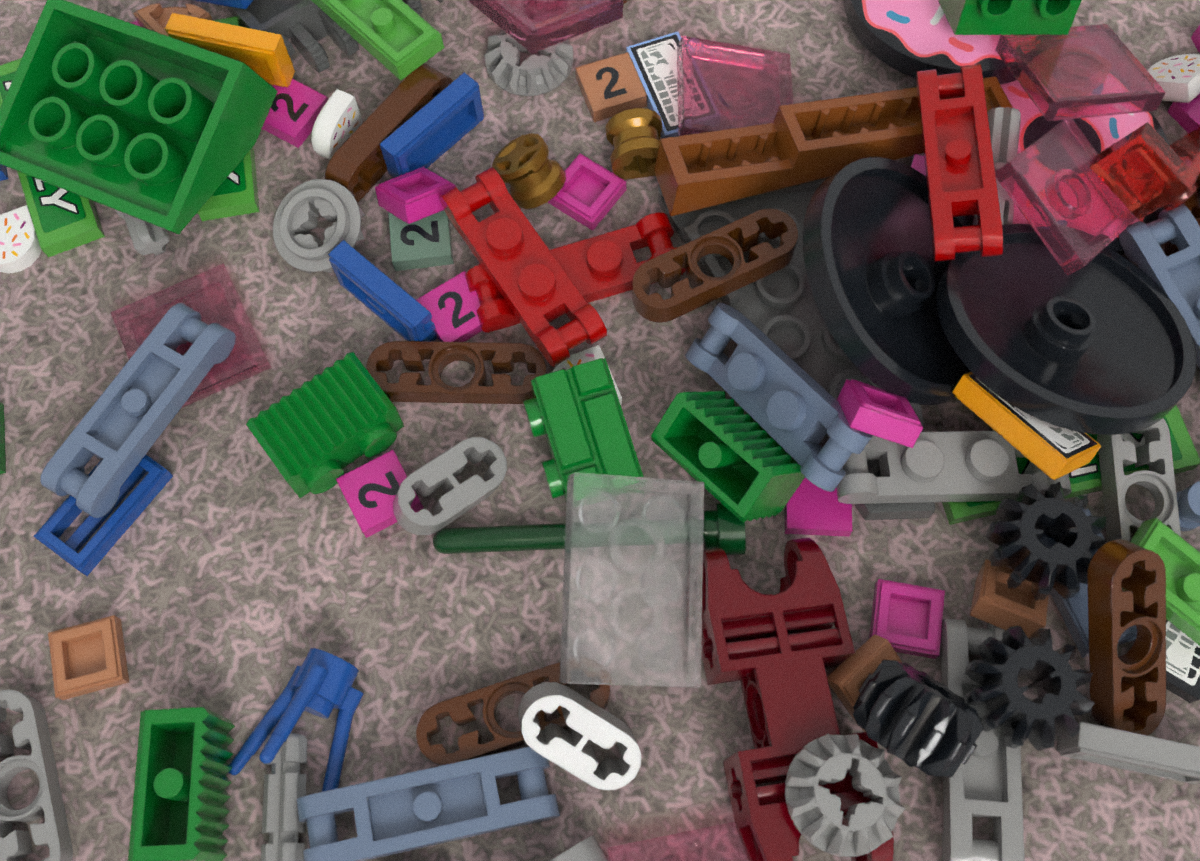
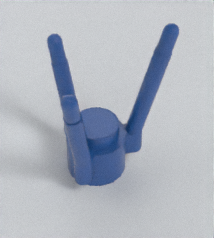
M310 648L302 666L295 668L285 689L229 765L232 769L229 771V774H239L270 733L271 736L259 757L261 762L265 764L271 763L304 710L318 717L328 719L333 708H335L339 712L321 792L337 789L353 715L363 696L361 691L351 687L359 670L333 654L316 648Z

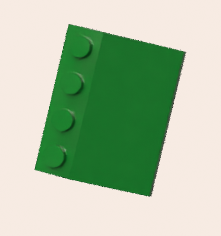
M47 0L0 108V165L179 235L255 145L278 91L244 62L66 0Z

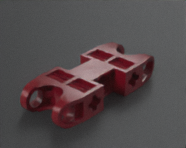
M809 537L787 541L784 550L786 577L780 578V591L774 595L761 594L751 589L742 580L738 569H731L728 557L721 548L701 551L696 567L695 624L707 684L741 682L754 749L738 751L723 761L736 830L748 861H793L792 856L799 855V840L801 837V833L794 825L787 808L785 783L756 787V785L786 780L794 757L804 746L826 734L840 735L825 668L838 666L855 654L840 589L823 552L817 543ZM866 732L853 733L858 734L860 740L872 747L878 748L877 742L868 738ZM850 772L846 773L844 779L837 783L818 784L819 787L829 789L830 794L840 798V811L844 812L843 817L847 816L850 806L871 801V799L864 797L862 792L853 789V776L849 775ZM894 834L891 839L868 854L851 857V860L893 861Z

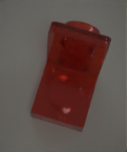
M1147 122L1097 154L1090 168L1138 220L1161 207L1166 211L1172 210L1189 199L1198 188L1195 181L1200 173V127L1168 145Z

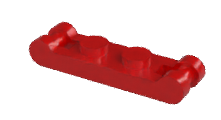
M981 64L961 66L960 73L937 75L936 69L918 71L917 97L920 109L934 261L955 260V253L980 251L981 257L1002 255L1003 230ZM977 215L978 225L954 227L953 217Z
M493 167L476 175V183L464 190L459 191L455 187L439 196L441 205L448 218L552 367H556L569 359V351L585 341L592 345L607 336V329L598 312L591 304L585 301L508 193L502 178ZM489 204L495 214L478 222L473 212ZM565 313L571 320L558 329L549 324Z
M657 212L643 217L635 225L557 247L550 251L585 301L590 303L632 290L634 274L642 264L677 247H673L670 239L674 231L667 214ZM649 247L652 255L650 259L636 262L633 251ZM481 264L468 270L465 274V279L469 291H476L481 305L477 309V316L483 332L490 333L520 324V321L505 299H503V296ZM685 268L681 269V275L686 272Z

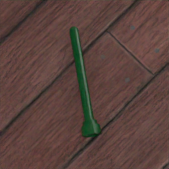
M716 503V510H703V517L443 528L436 532L433 537L434 548L442 554L704 543L705 550L721 548L725 551L726 555H743L746 552L745 522L742 523L721 503Z

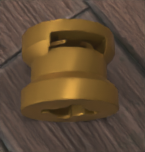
M646 108L624 110L614 115L605 126L607 141L614 146L610 156L613 173L618 177L628 180L656 176L654 168L663 129L661 117L655 111Z
M530 133L512 140L498 152L492 163V167L498 172L503 182L511 185L510 195L516 204L523 209L537 208L547 203L558 194L566 181V173L560 164L548 158V146L539 134Z

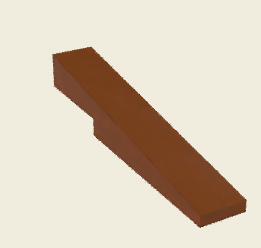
M996 76L983 78L987 112L997 107L1013 108ZM917 87L782 105L778 107L774 123L660 139L654 172L670 216L830 177L848 164L863 158L882 157L897 160L924 153Z

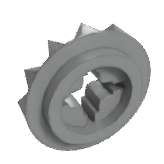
M524 15L521 23L514 26L503 21L500 33L488 37V49L486 54H484L486 69L493 82L509 93L521 96L544 94L561 85L570 74L573 66V46L568 41L565 29L553 28L548 17L540 23H532ZM538 42V55L531 54L520 65L519 51L527 52L531 46Z
M326 179L310 180L292 189L281 201L273 221V238L282 258L291 266L308 274L319 271L333 273L328 254L343 240L354 248L357 241L365 239L361 231V218L365 214L358 206L354 198L355 195L341 184ZM319 213L328 221L333 222V226L324 230L325 239L323 243L320 239L309 234V230L316 228L318 225L317 217H319Z
M826 734L808 743L794 757L786 777V804L791 819L798 831L816 848L835 856L855 857L870 853L893 837L892 831L897 819L905 810L904 806L900 803L899 784L902 776L893 772L884 758V749L872 747L860 740L858 734ZM850 769L849 775L853 776V789L862 792L863 796L871 799V801L850 806L847 816L843 817L844 812L840 811V798L830 794L829 789L819 787L818 784L837 783L844 779L846 771Z

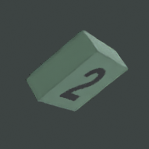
M444 210L411 224H407L388 212L391 256L395 271L454 264L450 220Z

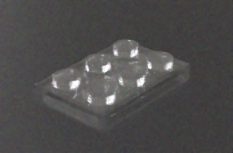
M574 472L567 476L560 683L701 688L704 482Z

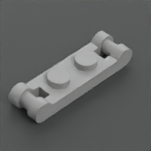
M996 431L921 432L913 448L873 435L861 454L852 453L842 468L846 474L836 487L838 501L844 504L1003 501L1008 498L1017 501V495L1024 486L1032 484L1044 496L1049 486L1058 482L1061 483L1064 496L1069 495L1072 490L1069 474L1054 480L1049 478L1032 462L1033 474H1019L1016 457L1025 456ZM867 460H879L881 477H876L868 472Z
M942 619L939 653L941 658V683L945 684L955 694L963 697L965 701V695L968 692L982 686L965 674L966 666L969 664L968 654L980 655L978 646L988 637L1002 641L1005 630L992 624H988L987 629L967 627L965 620ZM985 704L978 706L970 705L976 709L980 719L989 713ZM1004 724L989 732L983 730L975 742L978 746L965 765L961 764L953 777H943L944 830L942 833V861H1024L1020 747L1011 748L1005 745ZM972 817L993 818L994 835L992 840L973 838Z

